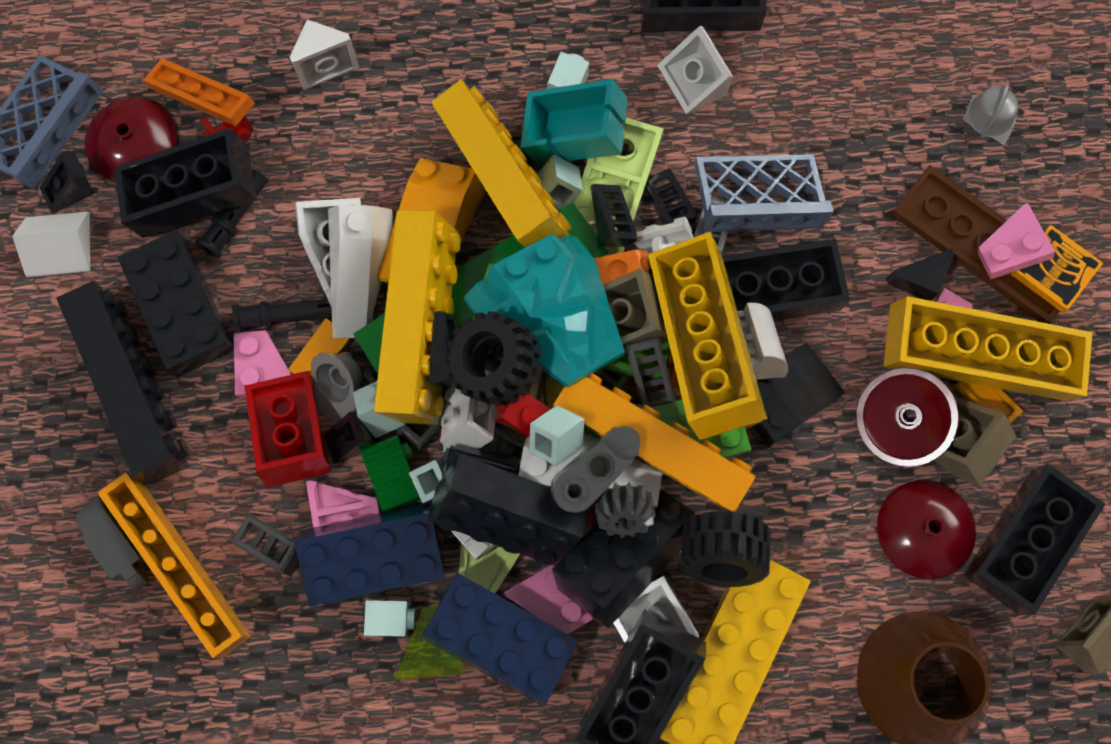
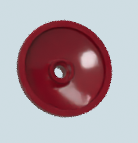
M139 97L120 99L102 108L91 120L85 135V151L90 164L99 174L116 182L114 167L175 147L178 144L177 127L168 111L152 100ZM129 129L126 134L121 135L123 130Z
M898 368L879 375L865 388L857 406V426L864 443L882 460L899 466H918L936 459L948 449L958 430L959 411L951 390L937 376L921 369ZM908 409L915 411L916 419L914 421H908L905 418V412Z
M917 480L903 484L887 496L881 505L877 517V535L883 552L894 566L910 576L921 579L946 577L959 570L972 554L976 540V526L972 512L964 499L944 484L930 480ZM930 521L936 523L938 527L936 533L929 530Z

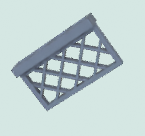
M39 55L0 108V171L33 190L101 96L103 90L88 75L80 71L76 73ZM43 66L50 68L52 77L38 81L37 75ZM73 80L65 92H61L60 83ZM53 86L54 95L41 99L40 90ZM33 92L34 101L20 106L19 99L24 93ZM55 104L49 114L43 117L42 108ZM35 110L36 120L23 124L22 114ZM15 116L16 126L2 130L1 124L5 118ZM37 129L31 139L26 142L24 132ZM17 135L18 145L5 148L4 139ZM19 153L9 168L6 157Z
M814 154L696 157L694 161L705 214L702 220L704 232L822 228L833 213L831 201H825ZM807 164L809 175L806 178L802 177L791 169L793 165ZM736 166H743L752 174L745 180L734 172L733 169ZM764 166H774L782 173L775 179L762 169ZM705 167H714L723 174L716 181L706 174ZM785 175L799 184V187L794 192L780 183ZM756 176L770 185L765 193L750 183ZM726 177L740 186L735 194L721 185ZM804 188L814 195L815 202H806L797 194ZM745 189L756 197L758 201L747 204L738 196ZM775 189L788 198V200L783 203H777L768 195ZM715 190L729 201L726 204L712 205L710 195Z

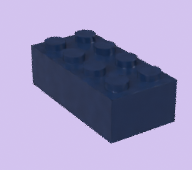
M432 503L300 530L294 540L309 607L445 578V564L437 526L435 523L427 521Z
M459 573L452 578L420 636V639L537 704H547L578 642L577 639Z

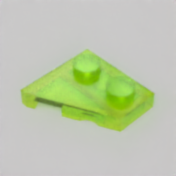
M437 606L423 607L417 621V626L406 647L404 657L395 673V680L462 674V662L420 639Z

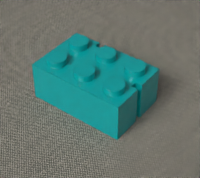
M613 78L528 92L520 148L537 165L546 164L553 154L560 158L564 157L567 161L622 154L624 127L621 124L625 123L628 98Z

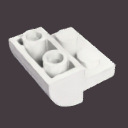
M747 303L744 311L737 312L756 380L785 378L788 373V365L770 310L759 303Z

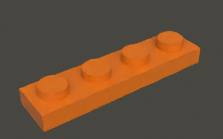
M163 58L143 79L148 88L233 126H237L255 104L250 95Z

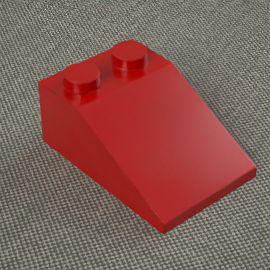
M305 371L244 385L256 472L264 486L269 488L331 473L327 445L310 372Z

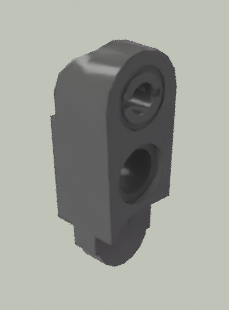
M627 426L612 427L569 462L551 481L550 491L556 505L564 511L572 513L582 512L589 508L638 455L640 447L638 433L633 428ZM596 456L602 457L606 463V469L600 476H595L590 471V462ZM572 484L578 485L580 489L579 494L575 498H571L568 495V488Z
M99 495L96 496L77 513L76 523L78 529L85 537L82 540L111 580L121 574L123 579L134 590L138 591L150 582L148 575L138 563L140 553Z

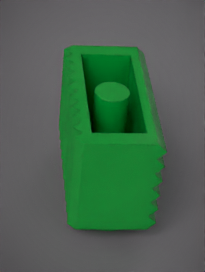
M396 435L360 450L384 513L421 501L409 475V472L412 471L409 461L413 460L414 457L407 441L401 443V440Z

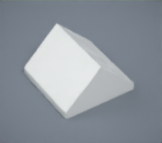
M310 20L306 21L290 55V60L303 90L359 68L348 33Z
M699 26L657 65L686 114L726 96L733 78L703 26Z
M90 212L26 217L12 236L27 278L91 271Z
M665 575L651 582L614 622L624 643L644 609L695 637H699L698 632Z

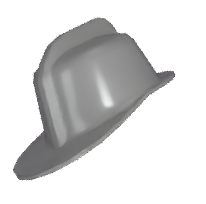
M1007 84L1002 87H991L980 95L972 97L963 121L970 124L975 131L981 134V137H991L1005 145L1017 119V98L1009 91V85Z
M343 352L338 355L319 353L313 357L311 373L317 406L328 420L335 425L349 412L355 411L353 392L359 390L362 384V372L357 363L352 359L350 352Z

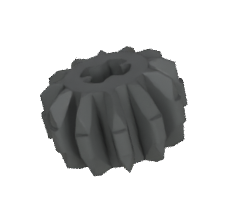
M630 482L623 486L614 483L613 489L607 488L595 503V513L597 514L599 528L606 530L609 536L618 534L621 539L625 535L636 538L637 532L647 533L648 527L654 524L655 518L654 500L651 492L645 491L643 485L633 487Z

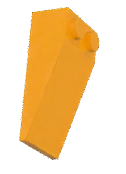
M420 158L407 182L398 211H436L458 231L460 241L462 242L485 192L481 181L472 168ZM395 222L377 275L379 281L389 283Z

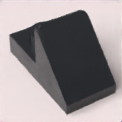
M74 151L61 152L40 187L52 214L94 194L86 178L85 169L80 164Z

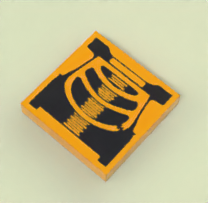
M1049 225L1044 230V233L1055 251L1054 258L1012 272L1011 275L1064 313L1069 310L1103 262L1055 227Z

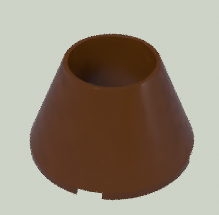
M909 612L895 616L882 623L865 642L858 659L857 690L867 716L886 737L898 744H960L969 738L981 725L991 702V671L981 646L963 626L939 614ZM933 648L943 653L950 660L957 675V691L953 701L945 710L934 715L923 707L914 689L915 668L922 656Z

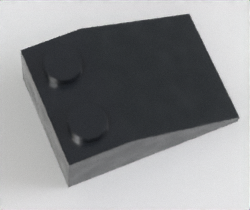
M807 342L785 355L788 365V373L785 378L757 379L767 419L754 425L753 428L768 448L845 394L844 390Z

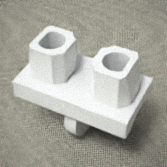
M681 217L674 219V222L670 224L646 226L645 230L636 232L637 241L634 244H636L639 250H645L650 254L694 237L687 218Z

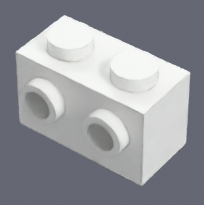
M451 385L445 393L446 403L444 416L441 420L440 442L448 447L453 445L480 449L493 440L494 418L496 416L495 405H489L467 397L461 393V390Z

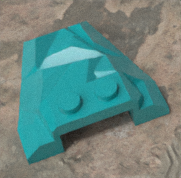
M550 234L497 262L489 269L488 277L476 283L464 297V301L473 314L482 312L487 315L488 311L496 312L530 329V333L535 335L539 341L535 346L542 350V356L537 358V361L542 363V370L566 388L624 355L625 351L596 262L577 237L564 236L558 239L556 235Z

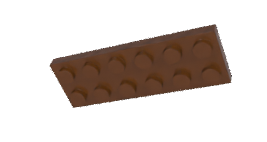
M929 165L890 215L940 251L944 252L952 249L954 261L1033 318L1042 323H1052L1060 312L1057 308L1013 277L1011 273L990 279L978 256V248L1007 219Z

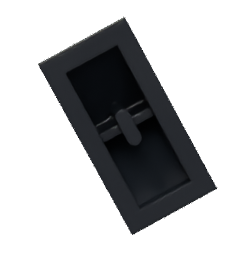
M952 249L896 269L886 278L888 285L924 300L931 301L941 290L954 253Z
M356 411L349 412L324 434L333 464L361 455V449L379 443L378 437L375 438L357 417Z

